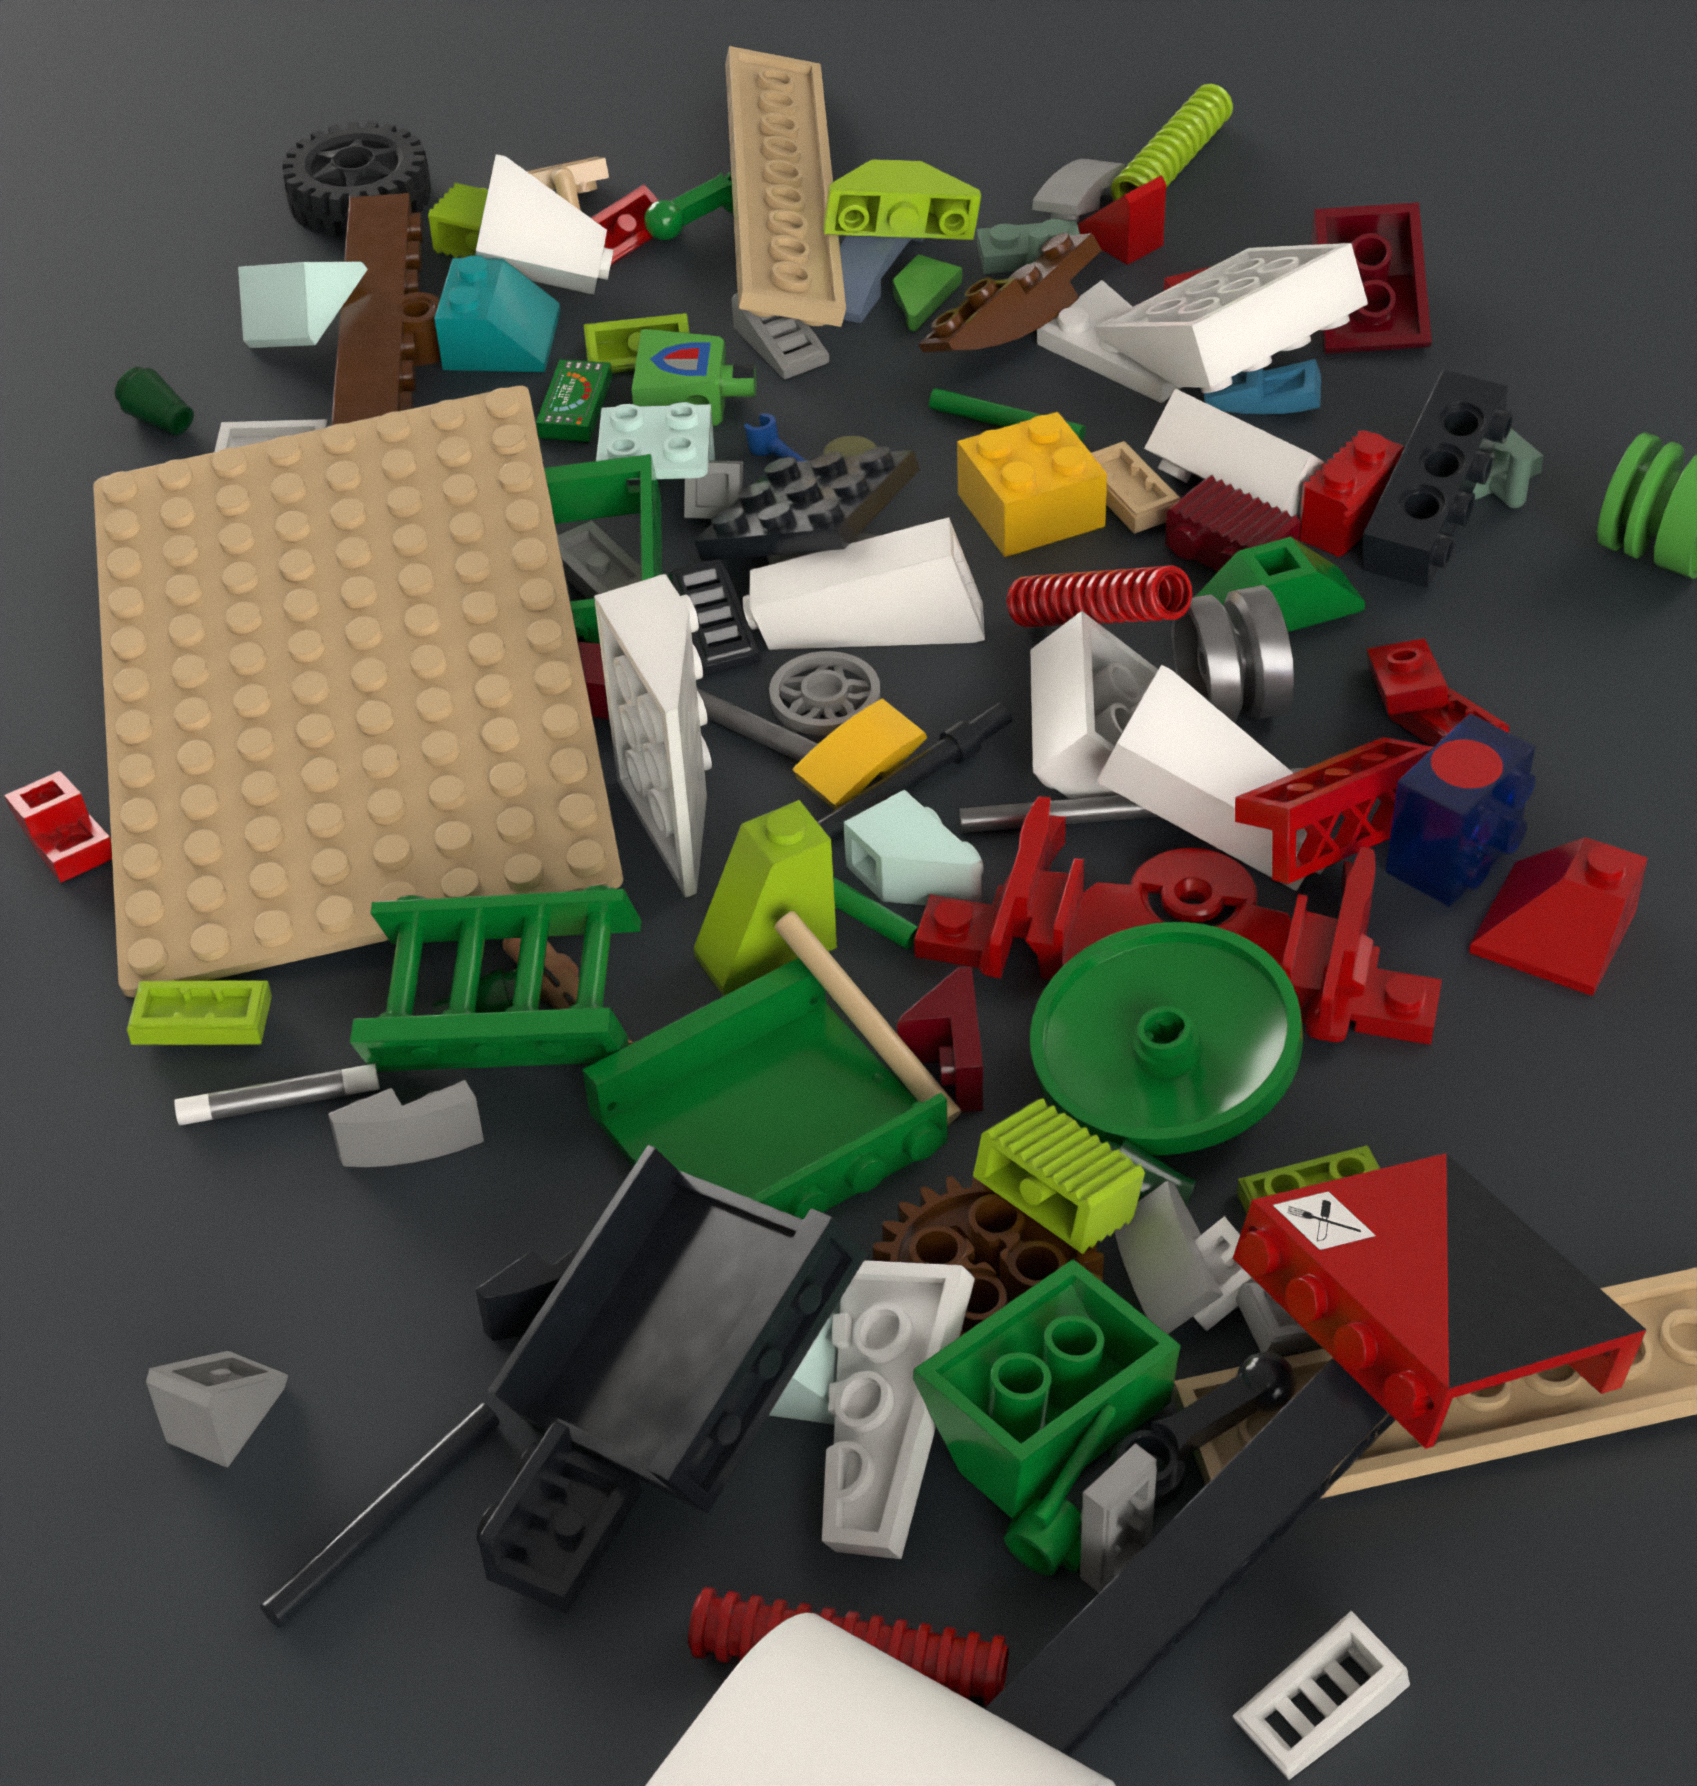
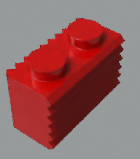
M1366 430L1357 431V436H1351V442H1345V447L1339 448V453H1333V458L1327 459V464L1321 465V470H1315V476H1309V481L1303 482L1300 510V541L1337 557L1344 555L1363 537V533L1405 447L1385 439L1379 434Z

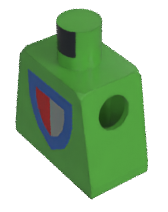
M641 329L632 384L634 405L639 407L670 406L680 402L693 405L711 404L712 425L717 426L723 422L726 397H756V365H727L725 341L721 337Z

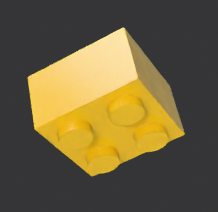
M1058 412L1036 416L1031 420L997 430H988L980 435L957 441L958 495L1004 557L1106 526L1107 473Z

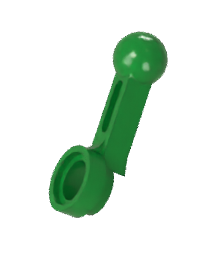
M722 171L714 179L671 201L659 200L652 203L644 217L645 227L649 234L659 240H670L681 232L683 226L721 206L728 212L733 213L731 171L725 177Z

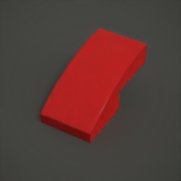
M61 771L4 795L8 807L25 835L60 883L112 860L110 836L89 815L81 793Z

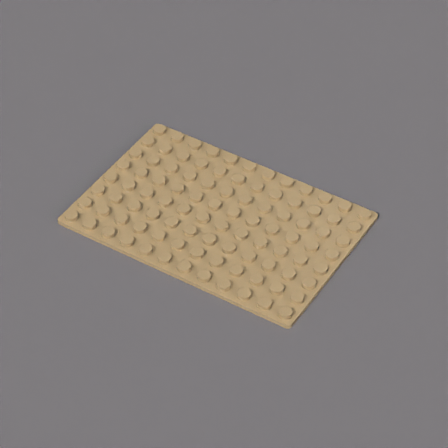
M527 387L499 388L487 393L455 400H444L436 404L400 412H389L382 416L345 424H335L327 428L290 436H280L272 440L236 448H225L217 452L186 459L170 460L163 464L126 472H116L101 477L94 482L118 982L125 996L130 998L136 996L139 981H210L387 941L389 939L370 914L372 902L396 901L399 897L405 895H417L427 899L583 891L585 888L593 885H604L615 889L621 886L624 880L535 417Z

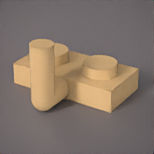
M591 157L526 171L551 190L556 189L559 196L580 211L578 194L598 189L596 180L609 178L606 159L602 157Z

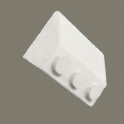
M1174 389L1144 448L1162 458L1158 469L1185 483L1188 482L1191 474L1202 479L1213 475L1216 481L1222 479L1225 485L1231 483L1235 490L1241 488L1244 494L1250 492L1253 499L1259 497L1262 503L1268 501L1272 508L1278 506L1281 512L1287 510L1291 517L1297 515L1299 520L1303 482L1309 481V476H1315V470H1321V465L1327 464L1311 453L1177 389Z
M1081 611L1030 650L1033 773L1036 774L1046 787L1058 790L1069 799L1120 795L1096 781L1158 671L1156 667Z

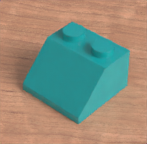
M481 256L453 258L434 318L442 369L545 372L561 312L560 303L504 259H485Z

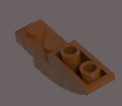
M1068 233L1058 234L1042 246L1041 251L1043 254L1038 259L1015 271L1009 279L993 280L991 277H987L974 283L965 292L966 300L956 309L941 314L932 322L931 328L933 330L918 344L922 352H953L998 346L1019 339L1059 316L1063 309L1070 307L1079 299L1070 280L1102 251L1093 234L1069 236Z

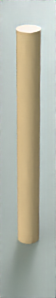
M795 911L784 915L775 924L774 929L918 1101L920 1100L923 1103L939 1093L946 1097L947 1126L951 1124L961 1114V1109Z

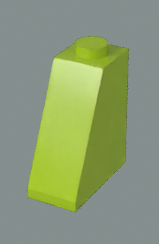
M800 800L744 822L738 831L693 947L694 957L723 996L799 958L774 929L775 924L789 912L795 911L828 952L837 948L831 839Z

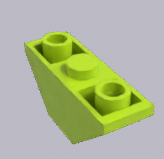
M872 159L829 184L823 232L824 235L974 240L981 192L979 189L922 161Z

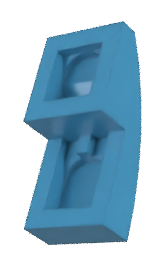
M1316 359L1263 371V368L1250 372L1241 371L1231 377L1233 383L1230 386L1216 392L1204 393L1206 404L1225 412L1259 415L1302 412L1320 408L1321 373Z

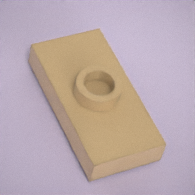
M1125 441L1091 453L1107 473L1106 505L1134 534L1166 522L1167 509L1181 498Z

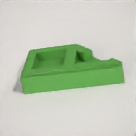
M918 254L893 279V296L897 305L903 309L908 329L916 331L962 283V267Z

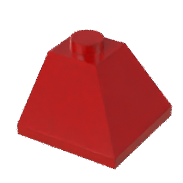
M1584 837L1516 861L1471 941L1469 953L1594 996L1636 913L1648 857Z

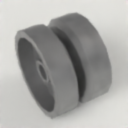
M1264 585L1238 589L1227 594L1224 605L1212 594L1192 598L1190 607L1185 615L1177 620H1172L1171 637L1176 674L1234 723L1240 710L1251 720L1287 714L1293 699V658L1285 621L1273 593Z

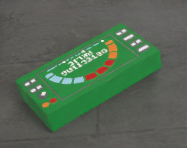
M559 360L536 421L538 438L590 442L612 381L611 363Z

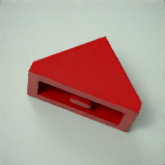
M1162 175L1123 195L1077 224L1080 234L1092 233L1101 250L1126 265L1164 245L1166 183Z

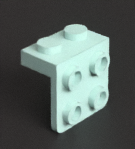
M680 402L670 406L642 407L634 404H623L617 407L602 408L596 461L651 454L657 479L704 477L708 473L709 460H715L711 404L693 405ZM639 477V478H631V479H627V480H640V477Z

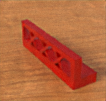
M1385 737L1379 738L1235 797V822L1272 830V880L1290 884L1358 853L1361 846L1370 848L1434 819L1435 772L1431 766V757L1436 747ZM1412 784L1411 807L1406 809L1402 803ZM1376 798H1378L1381 803L1370 824L1367 817ZM1341 812L1345 818L1333 840L1330 833ZM1303 828L1307 836L1296 856V831Z

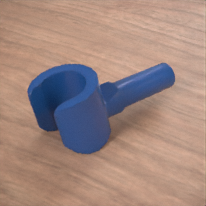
M767 413L760 414V427H752L747 423L744 424L748 448L753 455L765 456L774 454L780 458L794 457L797 462L807 461L779 439L776 419L773 415Z

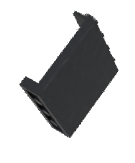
M647 1145L488 1391L532 1426L547 1432L553 1422L565 1425L570 1429L572 1446L708 1514L868 1253L832 1216L810 1209L804 1220L679 1171L655 1147Z

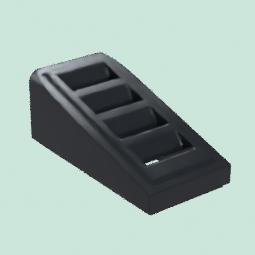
M716 559L672 570L668 576L670 582L679 596L688 595L696 610L699 629L691 633L692 644L699 654L704 676L760 662L759 651L723 562ZM736 639V642L709 648L708 646L711 644Z

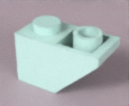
M906 790L889 797L844 822L846 867L883 902L926 906L931 894L982 903L981 875L983 874L984 867L977 850L970 843L960 841L943 825L933 809L923 807Z

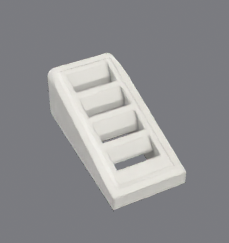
M1350 1611L1233 1715V1719L1280 1772L1290 1780L1384 1709L1410 1686L1408 1671L1368 1627ZM1349 1656L1370 1677L1362 1686L1339 1664ZM1325 1674L1348 1697L1339 1706L1315 1682ZM1300 1692L1325 1717L1316 1727L1291 1702V1699ZM1276 1710L1302 1737L1292 1748L1265 1720Z

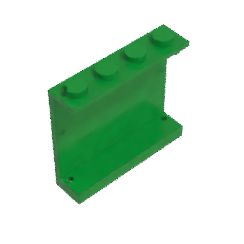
M799 958L583 1069L590 1115L633 1167L647 1145L655 1147L679 1171L803 1220L810 1209L825 1213L828 1209L857 1193H865L872 1190L884 1178L914 1161H922L929 1158L941 1146L948 1143L946 1097L939 1093L923 1103L920 1100L917 1102L826 1004L824 987Z

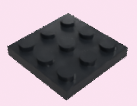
M877 447L857 456L843 457L841 452H831L810 461L797 462L794 457H785L771 462L765 467V473L754 484L742 489L738 493L739 498L727 510L715 515L711 520L712 525L694 541L701 561L845 549L920 470L914 450L891 452L888 447Z

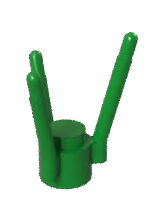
M1107 1404L1102 1407L1049 1492L1042 1499H1033L1023 1513L1012 1520L1006 1528L1007 1534L1004 1540L1009 1551L1019 1562L1038 1574L1052 1576L1061 1564L1073 1573H1076L1080 1568L1081 1535L1078 1528L1081 1526L1082 1521L1080 1520V1512L1065 1498L1114 1419L1116 1409L1113 1405Z

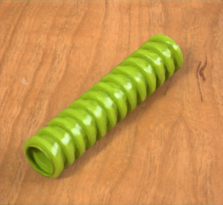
M1204 84L1199 87L1148 144L1142 148L1141 152L1129 162L1120 175L1113 180L1111 184L1113 201L1161 175L1167 188L1171 181L1177 177L1178 173L1189 164L1198 151L1204 147L1210 138L1216 134L1217 130L1223 126L1224 122L1230 118L1233 112V103L1227 91L1215 84Z

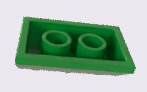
M1072 1259L913 1369V1381L959 1472L1014 1520L1023 1513L1033 1499H1042L1049 1492L1103 1406L1107 1404L1113 1405L1116 1409V1415L1086 1466L1171 1403L1181 1345Z

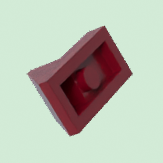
M972 966L958 967L898 1019L897 1034L921 1063L939 1062L941 1086L954 1085L955 1103L962 1112L983 1111V1061Z

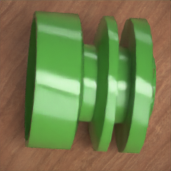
M1646 432L1638 435L1627 448L1608 485L1598 522V543L1602 547L1617 551L1624 546V552L1628 556L1638 559L1646 553L1655 541L1654 563L1658 567L1695 579L1697 577V455L1692 458L1683 470L1684 448L1679 443L1671 441L1663 447L1662 440L1658 436Z

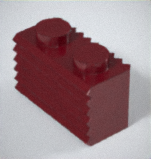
M1210 475L1167 509L1165 546L1171 548L1182 559H1193L1219 572L1240 550L1288 537L1299 541L1300 520L1297 515L1291 517L1287 510L1281 512L1278 506L1272 508L1268 501L1262 503L1259 497L1253 499L1250 492L1244 494L1241 488L1235 490L1231 483L1225 485L1222 479L1216 481L1214 476Z

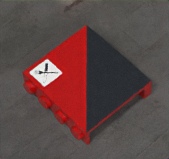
M1447 1153L1252 1199L1232 1258L1425 1449L1434 1447L1452 1399L1565 1364L1571 1366L1600 1394L1622 1388L1647 1330Z

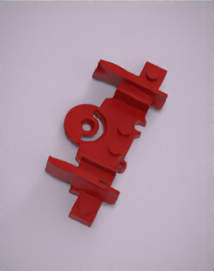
M1038 796L1031 806L1020 832L1019 850L1013 869L1006 878L1004 885H998L992 905L930 894L914 939L915 957L972 966L980 968L981 973L986 976L1001 979L1013 938H1026L1025 941L1038 956L1040 978L1051 980L1063 965L1091 944L1119 931L1152 923H1163L1164 921L1150 907L1149 893L1161 894V904L1164 910L1172 917L1190 923L1204 922L1216 917L1222 911L1224 905L1235 906L1234 913L1226 921L1214 927L1228 930L1252 941L1273 957L1285 971L1294 987L1299 1002L1302 1023L1306 1024V1033L1311 1038L1329 1042L1345 1040L1350 1020L1356 1021L1355 1032L1431 1045L1442 979L1378 969L1380 947L1373 946L1374 940L1366 936L1375 879L1374 849L1361 846L1354 863L1344 861L1341 880L1342 904L1338 919L1307 912L1308 896L1302 894L1297 896L1292 921L1285 912L1257 906V888L1250 873L1234 859L1222 853L1201 848H1179L1155 855L1137 869L1130 885L1097 882L1083 892L1084 859L1074 858L1070 873L1049 871L1052 862L1065 844L1066 816L1051 815V797ZM1193 899L1200 901L1201 903L1188 904L1184 903V901Z

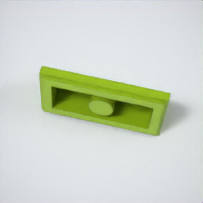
M687 313L583 324L588 361L611 363L612 373L635 371L641 329L689 333Z

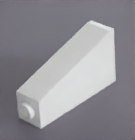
M949 517L850 543L845 549L820 551L750 570V595L743 597V609L748 625L752 630L759 628L769 650L975 643L985 640L983 602Z
M1161 665L1096 782L1272 878V830L1235 822V797L1291 775L1293 772L1174 671ZM1303 828L1296 831V856L1307 836ZM1325 868L1316 871V873L1321 875ZM1305 877L1290 884H1282L1297 891Z

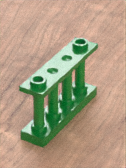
M593 885L585 888L583 891L427 899L417 895H405L399 897L396 901L372 902L370 914L390 942L396 944L386 1012L380 1014L378 1018L353 1019L350 1044L367 1065L376 1064L377 1072L596 1063L628 1046L629 1037L610 1007H603L611 933L640 932L641 919L624 889ZM584 935L576 1004L572 1005L569 1009L539 1010L548 937ZM521 938L512 1007L507 1008L505 1012L475 1013L485 940ZM458 941L449 1009L442 1012L441 1015L412 1016L423 943Z

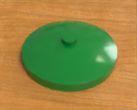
M1163 922L1137 926L1114 933L1086 947L1063 965L1052 977L1037 1002L1030 1028L1032 1062L1040 1089L1050 1106L1054 1105L1058 1114L1065 1113L1066 1116L1076 1120L1080 1128L1086 1127L1090 1136L1097 1135L1101 1143H1105L1108 1140L1123 1145L1126 1139L1150 1155H1171L1198 1151L1227 1141L1249 1129L1268 1114L1286 1093L1298 1070L1303 1047V1029L1298 998L1290 979L1276 960L1264 949L1236 933L1210 925L1190 922Z

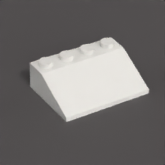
M1351 243L1248 248L1098 324L1094 329L1098 338L1174 386L1200 387L1202 393H1212L1230 386L1233 383L1231 377L1241 371H1255L1271 364V355L1279 351H1290L1307 345L1311 342L1310 335L1314 332L1334 329L1350 321L1348 314L1367 305L1368 302Z
M663 574L595 595L594 598L617 781L683 896L688 897L697 892L707 800L705 771L711 769L712 763L708 747L701 736L700 726L707 724L705 705L696 687V680L703 678V668L699 654L692 644L691 635L692 632H696L699 629L698 617L688 595L679 596L667 575Z

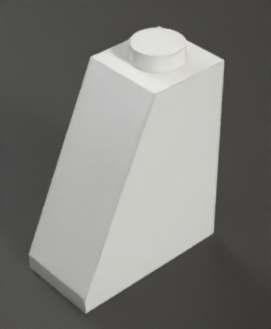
M496 154L475 256H481L485 259H504L531 281L594 295L597 278L608 280L613 249L604 248L607 230L505 156Z

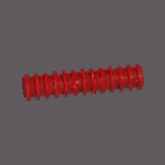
M1174 565L1023 576L1015 580L1008 589L1006 603L1011 619L1017 625L1025 628L1062 626L1081 611L1098 624L1177 620L1185 615L1192 600V585L1188 575L1181 568Z
M705 1587L701 1594L697 1595L693 1605L689 1624L688 1645L692 1656L697 1659H704L708 1652L715 1653L716 1660L721 1663H728L732 1656L739 1657V1661H741L775 1627L798 1614L814 1612L809 1603L801 1602L797 1609H789L788 1602L784 1599L777 1598L771 1606L765 1605V1600L760 1595H752L747 1602L741 1601L739 1592L728 1591L723 1598L717 1596L715 1588ZM827 1606L823 1608L821 1614L815 1613L969 1701H972L973 1697L982 1698L984 1706L987 1707L1005 1687L1009 1659V1645L1006 1644L1005 1636L994 1635L992 1642L982 1641L981 1633L971 1630L967 1638L958 1637L956 1628L948 1626L945 1627L942 1634L934 1633L932 1625L924 1622L920 1624L918 1630L910 1629L908 1621L899 1618L895 1621L894 1626L886 1625L883 1616L875 1614L872 1615L869 1622L862 1621L859 1612L851 1610L847 1612L845 1618L838 1617L836 1610L833 1607Z

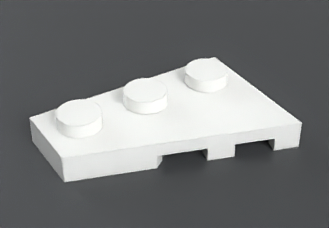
M1103 280L1079 296V299L1070 307L1063 309L1059 316L1037 329V345L1160 403L1167 400L1172 395L1174 389L1179 390L1182 388L1174 386L1097 337L1094 329L1095 326L1132 308L1127 301Z

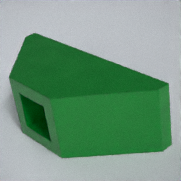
M1292 537L1238 551L1195 596L1212 594L1224 605L1229 592L1264 585L1273 593L1281 609L1288 632L1362 612L1365 609L1364 599L1339 567Z

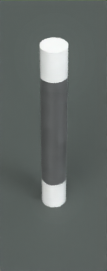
M374 1063L175 1099L177 1121L179 1126L380 1090L377 1068Z

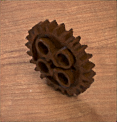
M953 1176L946 1177V1193L941 1196L926 1186L921 1187V1207L919 1208L911 1203L901 1201L898 1204L899 1222L884 1220L882 1223L883 1242L873 1244V1261L962 1265L975 1278L960 1336L1072 1259L1103 1282L1104 1256L1103 1253L1097 1252V1243L1093 1248L1089 1246L1084 1254L1080 1253L974 1177L972 1179V1187L962 1188Z

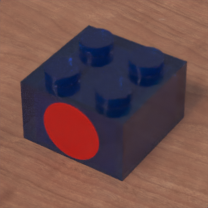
M1472 714L1463 719L1397 782L1386 873L1448 907L1468 888L1472 890L1477 889L1486 879L1492 864L1503 853L1511 855L1515 852L1526 834L1528 824L1523 820L1525 803L1530 797L1536 781L1535 776L1531 774L1535 746Z

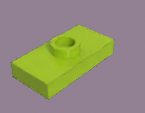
M139 981L127 1027L131 1045H261L272 998L268 981Z

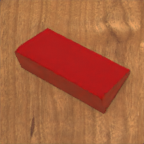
M645 184L591 217V219L607 230L604 248L613 249L611 265L654 238L645 227L644 217L649 206L659 200Z

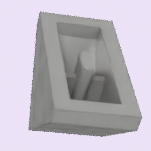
M224 1351L149 1368L146 1385L166 1442L228 1468L285 1389L288 1375L233 1352Z

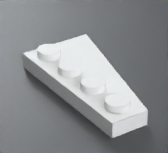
M864 1260L841 1297L840 1314L833 1315L832 1344L838 1348L837 1382L829 1384L828 1411L835 1416L834 1445L826 1449L822 1542L835 1552L902 1559L936 1429V1424L913 1381V1369L960 1337L975 1279L962 1265Z

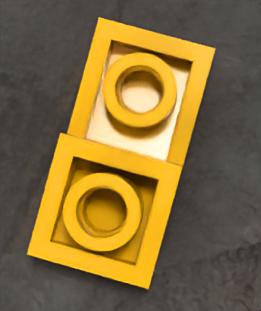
M882 698L836 728L792 770L802 784L835 810L860 794L877 775L884 778L898 769L927 739L924 731Z

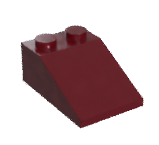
M1419 202L1314 209L1311 245L1351 243L1368 302L1367 305L1348 314L1350 319L1348 323L1334 329L1321 331L1325 354L1431 347L1432 338Z

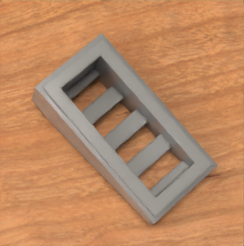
M738 293L733 295L732 313L734 329L783 379L791 378L829 363V353L808 324L803 323L799 319L782 316L760 317L754 315L748 310L739 309ZM797 347L801 348L788 354H784V352L795 349Z

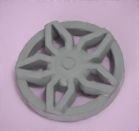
M835 651L812 652L786 662L776 671L769 687L771 709L777 719L783 723V728L794 733L801 732L817 736H828L852 716L881 699L880 681L875 670L856 656ZM817 668L807 676L794 677L801 672ZM843 669L855 673L864 681L846 679ZM781 698L791 703L790 708L784 705ZM807 711H810L809 713L805 714L804 716H801V714H803V713H805V712H807ZM839 712L843 716L837 717L835 713Z

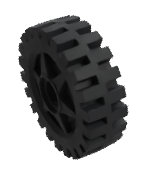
M356 121L348 122V128L341 129L338 124L328 126L329 133L325 134L321 130L310 133L311 140L302 138L297 141V148L291 147L286 153L287 158L283 159L284 187L292 216L297 218L298 223L303 227L309 225L310 231L319 233L325 229L326 236L337 237L340 231H344L346 237L350 197L409 193L412 213L422 212L423 204L427 205L430 200V176L424 146L421 145L420 139L416 135L411 136L410 131L405 128L397 131L396 125L386 123L382 128H379L378 122L367 121L365 127H359V123Z

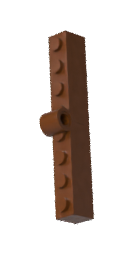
M409 193L349 198L344 262H362L368 270L340 310L331 426L382 416L389 412L414 409L412 392L417 390L415 365H429L441 360L434 319L440 299L433 294L421 292L419 271H422L423 263L420 243H424V229L421 212L412 213Z

